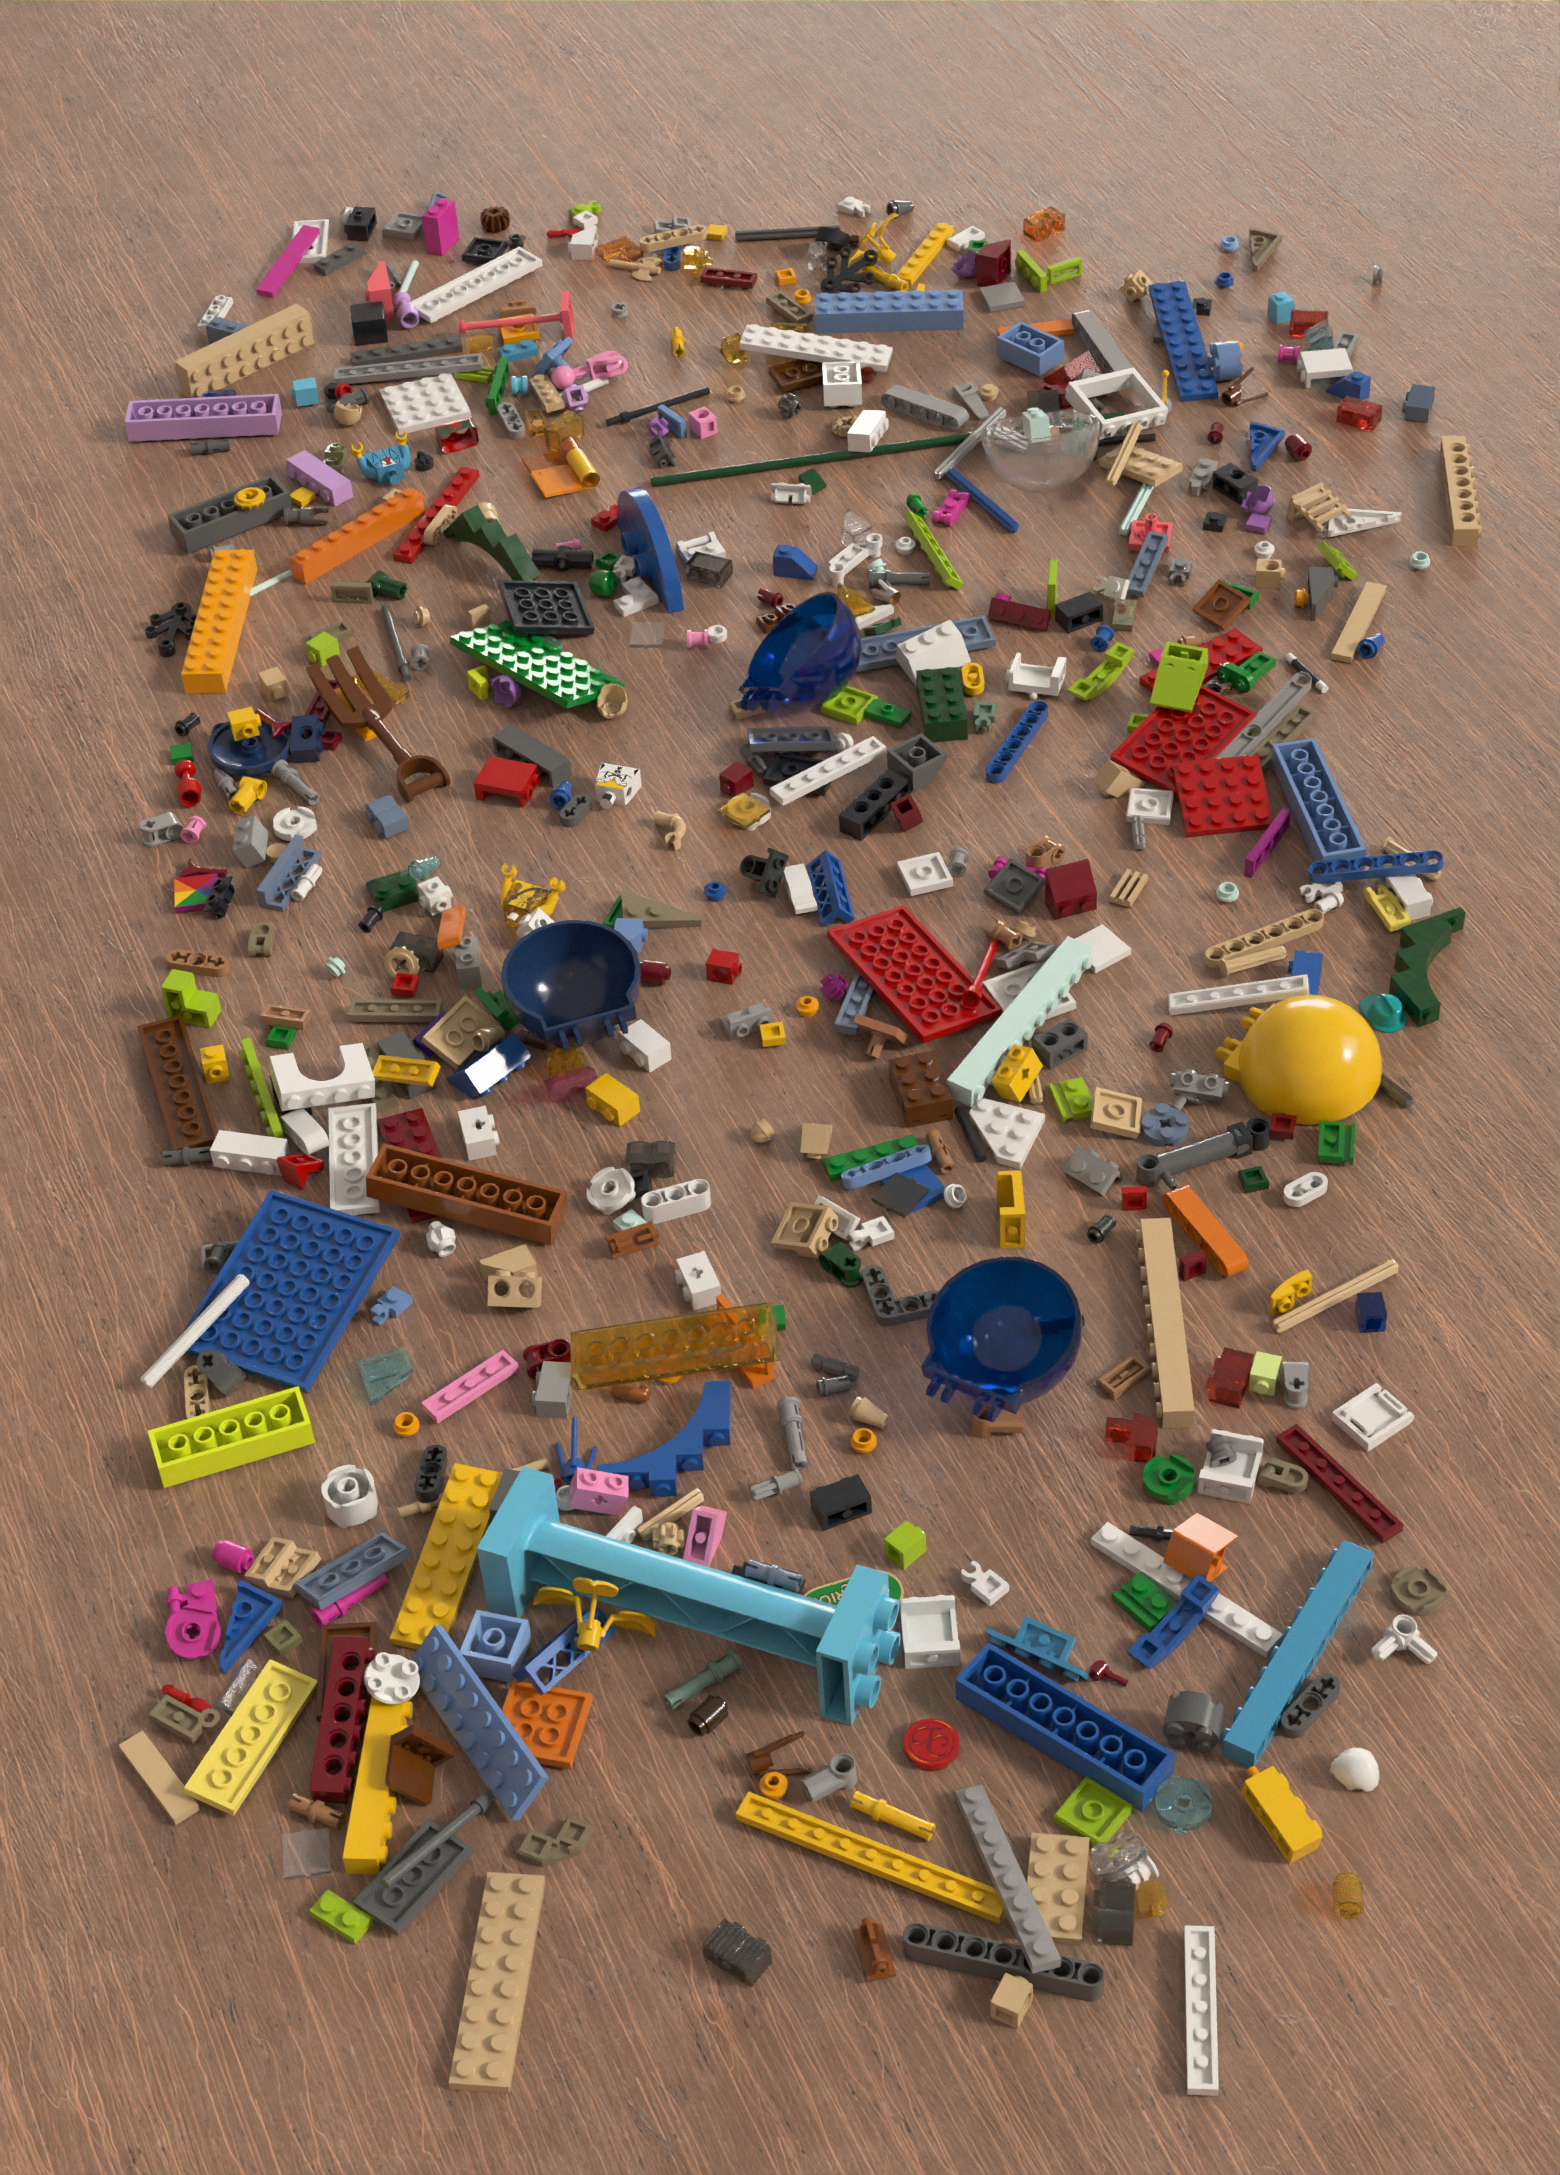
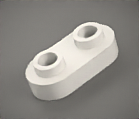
M1310 1172L1285 1186L1283 1200L1292 1207L1303 1206L1326 1193L1328 1179L1322 1173Z

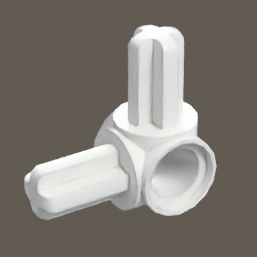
M1404 1614L1394 1618L1391 1626L1383 1632L1384 1638L1371 1649L1374 1658L1384 1661L1395 1650L1406 1651L1409 1649L1426 1664L1433 1662L1437 1656V1652L1419 1637L1420 1632L1417 1630L1416 1621Z

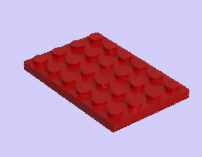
M1201 684L1192 712L1158 706L1110 755V760L1163 790L1173 791L1174 796L1178 797L1172 773V763L1215 759L1257 716V713Z

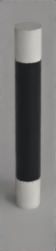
M1288 653L1285 656V659L1299 672H1306L1312 677V684L1322 693L1328 691V686L1292 653Z

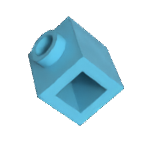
M1285 291L1268 296L1267 315L1275 324L1293 320V308L1295 307L1293 298Z
M315 377L293 381L294 388L290 390L292 400L296 399L297 407L319 403Z

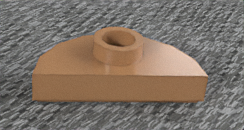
M525 300L511 301L508 303V306L501 308L500 317L537 314L534 304H527Z

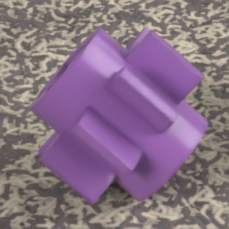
M655 417L646 425L649 429L646 433L651 439L659 438L657 432L664 437L669 432L666 428L669 423L663 417L660 420Z

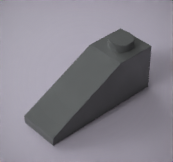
M1309 567L1307 584L1311 621H1315L1333 597L1334 588L1338 587V575H1334V567Z

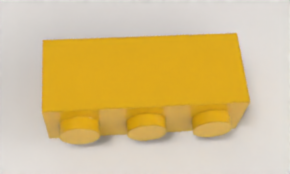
M1272 1766L1244 1781L1241 1795L1289 1864L1319 1848L1323 1837L1321 1828L1305 1812L1306 1809L1302 1800L1297 1796L1295 1797L1291 1792L1288 1781L1282 1773H1278L1275 1767Z

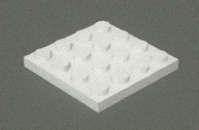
M443 373L439 376L422 378L418 381L405 382L401 385L388 386L379 390L380 397L399 435L404 434V430L407 433L464 418H472L471 411L451 373Z

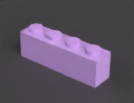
M306 450L286 459L288 475L334 507L353 497L351 481Z

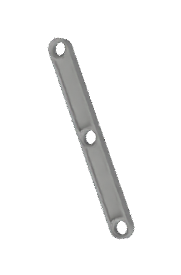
M1306 672L1296 673L1215 759L1249 755L1310 691L1312 677ZM1299 680H1304L1307 682V684L1299 685L1296 682ZM1249 732H1256L1258 735L1250 737L1247 734Z

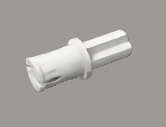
M312 864L306 874L299 878V883L291 892V897L298 902L303 901L309 890L315 887V882L322 872L321 866Z

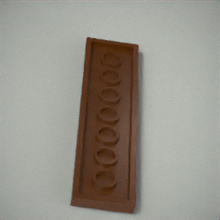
M178 1015L137 1026L172 1149L181 1150L187 1146L190 1148L212 1147L218 1130L183 1016Z

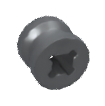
M1220 1436L1206 1443L1207 1451L1212 1455L1210 1461L1213 1466H1226L1237 1459L1236 1452L1231 1448L1233 1444L1231 1437Z

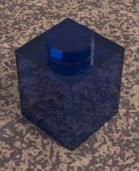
M1382 1292L1356 1294L1355 1315L1360 1333L1384 1332L1386 1330L1387 1311Z

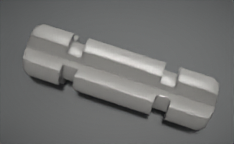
M1134 815L1131 818L1133 845L1136 850H1144L1146 840L1144 837L1143 817L1141 815Z

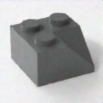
M922 733L887 750V767L910 776L911 790L913 792L930 784L947 759V754Z

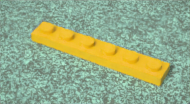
M937 223L896 274L898 278L909 283L908 286H912L945 245L947 239L953 235L954 226L946 223Z

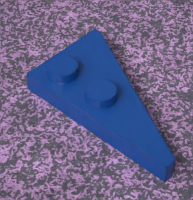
M1251 421L1249 428L1251 471L1256 472L1283 440L1285 430Z
M242 1580L237 1584L238 1593L236 1601H233L232 1615L229 1617L225 1634L226 1642L219 1658V1672L224 1675L283 1607L280 1599Z

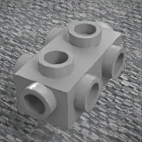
M1183 1069V1072L1177 1071V1073H1172L1170 1087H1174V1095L1178 1096L1172 1107L1181 1110L1187 1100L1195 1102L1196 1099L1221 1103L1222 1096H1227L1229 1082H1225V1079L1221 1078L1218 1074L1207 1073L1206 1075H1200L1190 1069Z

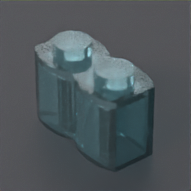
M1326 319L1305 330V336H1303L1305 342L1303 349L1305 352L1334 349L1333 331Z

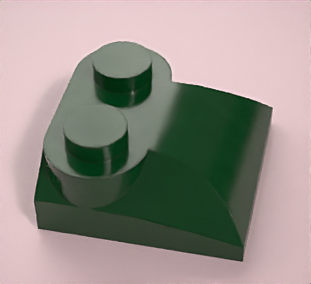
M407 870L398 871L365 883L375 905L380 906L384 912L419 901L417 882L410 876Z

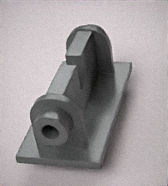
M657 432L659 438L652 440L650 443V448L657 465L665 467L672 462L675 467L673 458L676 456L670 448L671 445L666 436L662 438L660 433Z

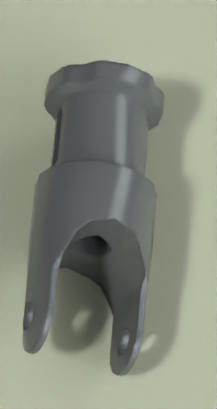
M361 387L357 392L344 394L334 402L329 403L326 406V410L334 413L338 400L344 406L348 403L351 405L370 403L368 392L364 387Z
M285 507L284 524L327 525V520L314 519L313 517L319 513H328L329 509L308 507L289 509Z

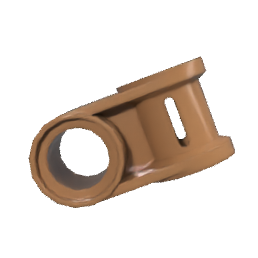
M1044 836L1026 849L1025 866L1037 869L1039 867L1049 868L1062 860L1066 847L1062 844L1054 843L1051 837Z

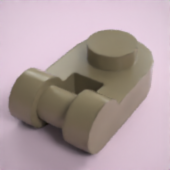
M259 922L252 927L248 943L249 956H257V954L272 956L275 934L271 923Z
M1273 1457L1267 1459L1264 1465L1265 1471H1261L1257 1479L1259 1484L1264 1487L1273 1486L1290 1493H1301L1308 1485V1473L1305 1469Z

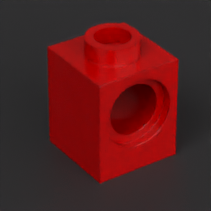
M713 948L705 963L707 980L733 985L736 977H739L742 972V963H739V953Z

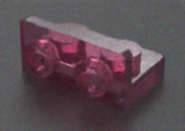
M587 1065L544 1080L550 1102L554 1103L585 1092V1088L593 1080L597 1079L595 1069Z

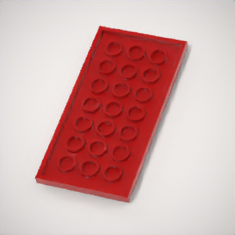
M904 905L827 930V939L922 1043L1000 1017L1002 1014V1008L982 987L980 988L982 997L978 1005L971 1007L963 1002V992L966 987L972 985L974 979Z

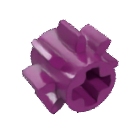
M829 973L820 981L823 985L820 988V992L829 1001L835 998L838 1002L847 994L845 988L848 987V983L838 973L834 976Z

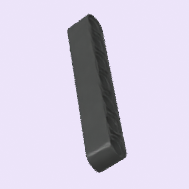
M911 1923L903 1931L904 1954L909 1960L997 1981H1001L1005 1973L1012 1976H1021L1033 1984V1989L1088 2002L1099 2000L1104 1993L1103 1968L1093 1962L1060 1955L1061 1967L1032 1974L1031 1970L1027 1969L1029 1965L1019 1945L922 1923ZM912 1941H921V1943L914 1944ZM948 1947V1948H951V1949H949V1950H941L940 1948ZM970 1954H978L979 1956H977V1957H971V1956H969V1955H970ZM1005 1960L1008 1961V1963L1002 1964L998 1961ZM1057 1974H1065V1975H1067V1976H1065V1977H1059V1976H1056V1975H1057ZM1092 1980V1981H1095L1096 1983H1094V1984H1089V1983H1086L1085 1981Z

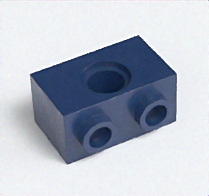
M317 714L292 716L290 753L295 763L320 761V753L324 750L321 738L325 734L324 723L320 722Z

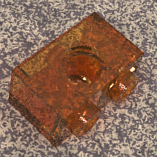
M1051 206L1023 219V234L1037 243L1065 229V214Z

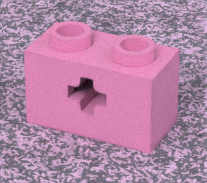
M577 1467L569 1485V1508L620 1516L628 1499V1476Z

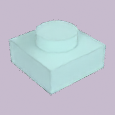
M631 1209L613 1220V1227L619 1232L647 1222Z

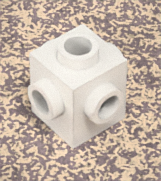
M437 876L417 884L420 905L423 909H427L432 916L452 908L450 898L453 895L448 885L445 886Z
M538 908L521 918L518 923L520 927L516 934L522 938L531 931L554 923V921Z

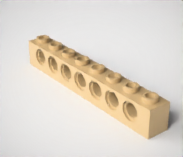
M1465 436L1441 437L1440 458L1452 546H1477V539L1481 538L1482 527L1479 525L1478 502H1476L1477 493L1474 490L1475 479L1473 478V467H1471L1472 458L1469 455L1470 444H1466Z

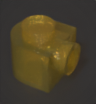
M1147 1880L1139 1886L1137 1897L1140 1912L1148 1913V1918L1166 1915L1165 1909L1171 1908L1166 1887L1157 1880Z

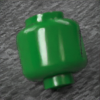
M596 570L590 576L588 585L594 595L611 597L616 593L619 581L616 574L612 571Z

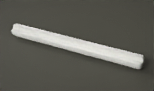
M237 1275L145 1372L140 1379L146 1387L152 1388L246 1289L250 1283L244 1275Z

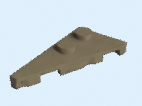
M1252 227L1249 228L1252 269L1254 272H1258L1282 242L1281 234Z
M621 890L622 918L643 919L644 927H701L702 918L699 915Z

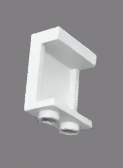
M1345 348L1300 352V360H1297V371H1300L1301 382H1304L1306 388H1310L1311 379L1343 378L1353 372Z
M1017 653L1014 660L1011 659L1010 669L1006 671L1005 681L1009 682L1008 690L1058 696L1066 676V657H1058L1054 667L1022 664L1021 653Z
M1212 1429L1210 1440L1220 1436L1231 1437L1233 1442L1231 1448L1236 1452L1237 1459L1229 1465L1215 1467L1210 1461L1211 1453L1207 1452L1204 1467L1199 1475L1198 1494L1251 1504L1262 1459L1264 1440L1251 1435L1247 1436L1225 1430Z
M937 1595L934 1597L900 1599L905 1669L959 1666L960 1643L957 1632L955 1596Z

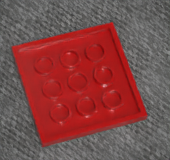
M1258 754L1172 763V773L1186 838L1266 830L1273 822Z

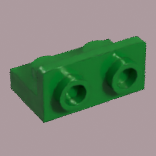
M479 986L473 992L507 1032L519 1023L508 1007L504 993L501 990H498L495 994L490 990L486 993Z

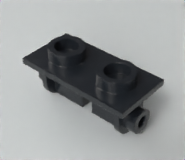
M232 876L224 879L220 878L213 883L211 893L206 900L204 913L211 911L216 919L225 917L229 907L227 904L231 902L235 893L234 885L231 884Z

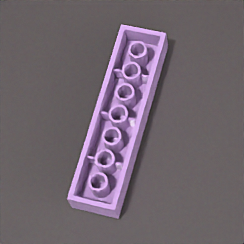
M279 394L129 401L125 427L128 440L136 442L190 438L252 437L255 435L271 436L279 434L282 410Z

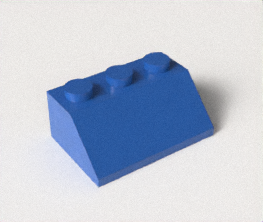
M515 1033L498 1041L489 1050L483 1051L446 1079L451 1085L470 1098L477 1095L483 1097L493 1090L491 1088L493 1084L497 1082L499 1085L510 1078L508 1073L512 1070L517 1072L527 1065L525 1061L531 1055Z

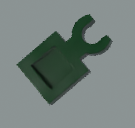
M893 617L867 626L863 630L865 636L886 634V631L902 624L900 617Z

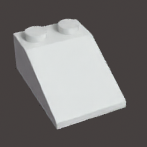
M860 361L822 362L824 406L836 408L844 405L848 407L862 405Z

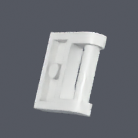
M714 531L707 533L706 536L685 542L682 540L676 542L677 551L689 568L726 558V551L717 540Z

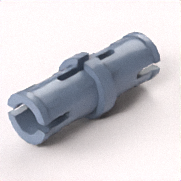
M753 1559L749 1560L748 1565L751 1566H746L745 1576L765 1581L770 1586L775 1587L778 1585L795 1592L800 1590L798 1584L802 1585V1574L783 1570L776 1564L770 1566Z

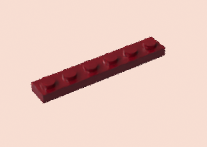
M1298 1424L1277 1435L1276 1443L1382 1544L1403 1531L1404 1524Z

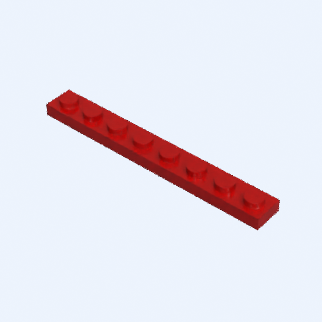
M461 466L393 553L394 561L409 564L414 562L427 545L423 541L425 529L444 505L456 507L479 478V470Z

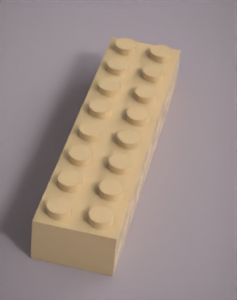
M294 304L174 361L181 393L187 398L205 397L314 344L309 312L298 304Z

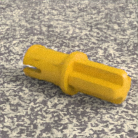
M679 327L671 329L670 344L673 347V355L675 357L678 356L677 352L679 357L685 354V339L682 337V331Z

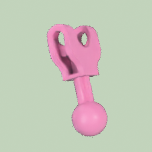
M610 350L586 359V365L574 369L565 365L556 367L552 371L551 381L556 388L565 390L567 386L573 385L574 380L590 376L594 380L622 374L627 370L628 362L618 352Z

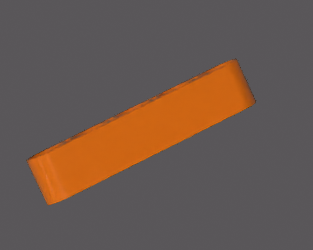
M1188 1185L1163 1195V1202L1167 1211L1196 1246L1203 1250L1207 1259L1223 1278L1226 1279L1249 1269V1261L1245 1252Z

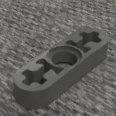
M1329 1673L1317 1676L1282 1714L1281 1732L1289 1738L1301 1737L1338 1698L1340 1690L1339 1679ZM1322 1686L1325 1687V1688L1328 1687V1686H1331L1332 1689L1327 1688V1689L1322 1693V1697H1321L1320 1694H1321V1692H1322ZM1306 1701H1312L1318 1705V1708L1307 1710L1302 1704ZM1298 1714L1301 1716V1717L1299 1718V1723H1298V1725H1297V1724H1293L1292 1726L1288 1725L1289 1722H1290V1723H1294V1722L1298 1719Z

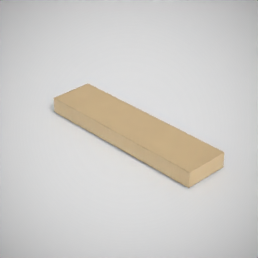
M143 1730L119 1744L122 1754L175 1825L200 1810L195 1799L184 1794L185 1786Z

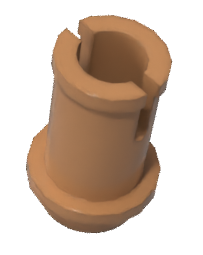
M1202 634L1191 637L1181 636L1177 643L1199 647L1205 644V638Z

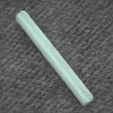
M1146 483L1142 484L1119 527L1120 535H1129L1133 520H1137L1154 486Z

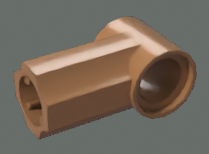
M978 1404L972 1410L971 1431L979 1438H987L993 1432L1022 1433L1023 1411L995 1410L989 1404Z

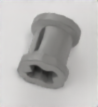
M416 644L411 649L413 657L411 665L418 671H424L430 665L428 659L430 654L429 648L425 644Z
M954 848L950 851V862L947 866L950 875L955 877L965 875L967 870L965 863L969 858V854L965 849Z

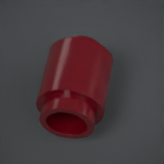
M1292 434L1285 440L1286 450L1298 461H1303L1310 456L1312 446L1300 435Z
M646 959L644 962L639 961L642 982L665 984L666 980H670L671 967H668L667 962Z

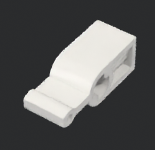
M804 863L785 867L783 884L789 901L793 904L795 914L818 910Z

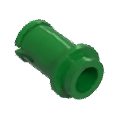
M910 494L906 499L907 506L912 508L919 517L925 516L928 510L921 502V497L918 494Z

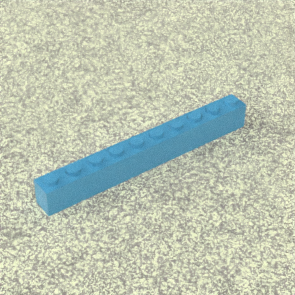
M1343 1540L1339 1549H1333L1329 1558L1330 1564L1327 1568L1323 1567L1317 1579L1318 1584L1316 1587L1312 1586L1309 1589L1304 1607H1298L1294 1616L1295 1622L1292 1627H1286L1282 1636L1283 1642L1280 1647L1277 1645L1274 1647L1270 1656L1271 1662L1268 1667H1262L1258 1675L1259 1682L1256 1687L1251 1686L1248 1690L1244 1707H1238L1233 1717V1725L1231 1728L1226 1727L1220 1740V1743L1223 1744L1222 1756L1248 1768L1256 1766L1281 1724L1282 1714L1294 1702L1372 1570L1374 1552L1346 1540Z

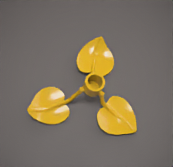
M896 213L890 214L883 221L875 235L874 230L877 223L874 222L867 230V233L862 236L857 246L860 247L868 239L878 248L876 251L878 254L877 262L881 260L887 266H889L897 254L889 249L890 247L885 243L881 235L888 222L899 216ZM878 237L883 245L880 246L872 238ZM860 250L855 252L849 258L848 266L853 260L864 255L865 252Z
M577 1577L573 1580L572 1585L576 1591L592 1594L589 1619H585L584 1623H582L581 1614L583 1600L578 1596H573V1593L569 1590L556 1587H542L538 1590L533 1605H575L578 1624L577 1634H579L577 1647L584 1651H598L600 1639L605 1638L606 1631L611 1623L616 1626L646 1632L654 1638L656 1636V1624L652 1618L633 1611H619L618 1615L611 1614L603 1628L600 1626L601 1622L594 1619L597 1596L614 1597L618 1595L619 1590L617 1586L605 1581H592L583 1577Z

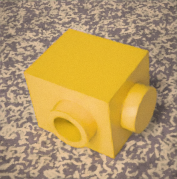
M252 706L227 712L230 729L235 741L260 735L258 727L262 726L259 714H254Z
M223 1044L200 1048L207 1084L230 1080Z

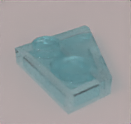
M406 1347L357 1361L371 1406L378 1403L414 1373Z

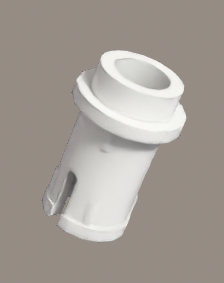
M1331 891L1327 897L1314 903V909L1320 910L1325 914L1335 907H1341L1344 898L1339 891Z

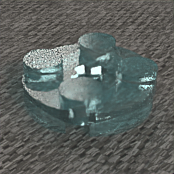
M1174 1776L1162 1782L1158 1787L1155 1797V1812L1162 1823L1172 1828L1174 1832L1184 1834L1200 1828L1209 1820L1212 1815V1794L1209 1788L1196 1778L1192 1777V1780L1182 1779V1776ZM1181 1799L1183 1802L1189 1801L1190 1803L1188 1807L1178 1806V1800Z

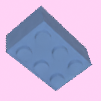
M1020 321L997 337V357L1041 376L1064 360V340Z

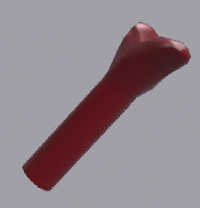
M257 709L254 713L259 714L260 720L272 728L273 738L279 736L282 730L292 727V722L275 721L260 709Z
M189 859L187 862L188 867L182 871L179 878L218 873V877H227L228 870L199 867Z

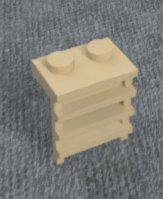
M1321 482L1292 496L1286 517L1292 522L1304 516L1321 532L1324 530V527L1321 525L1322 523L1341 514L1350 518L1352 514L1347 510L1345 504L1339 503L1338 497L1334 498L1331 495L1332 491L1330 489L1326 490L1324 488V484ZM1336 507L1335 509H1333V510H1331V511H1329V512H1327V513H1325V514H1323V515H1321V516H1319V517H1317V518H1314V516H1316V515H1318V514H1320V513H1322V512H1324V511H1326V510H1328V509H1330V508Z

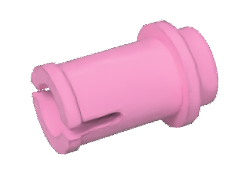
M573 538V541L556 544V549L559 546L565 545L572 550H582L580 540H575V538Z

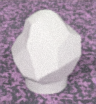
M440 1221L432 1222L429 1225V1232L426 1233L429 1249L437 1252L440 1257L451 1254L456 1249L454 1230L446 1227Z

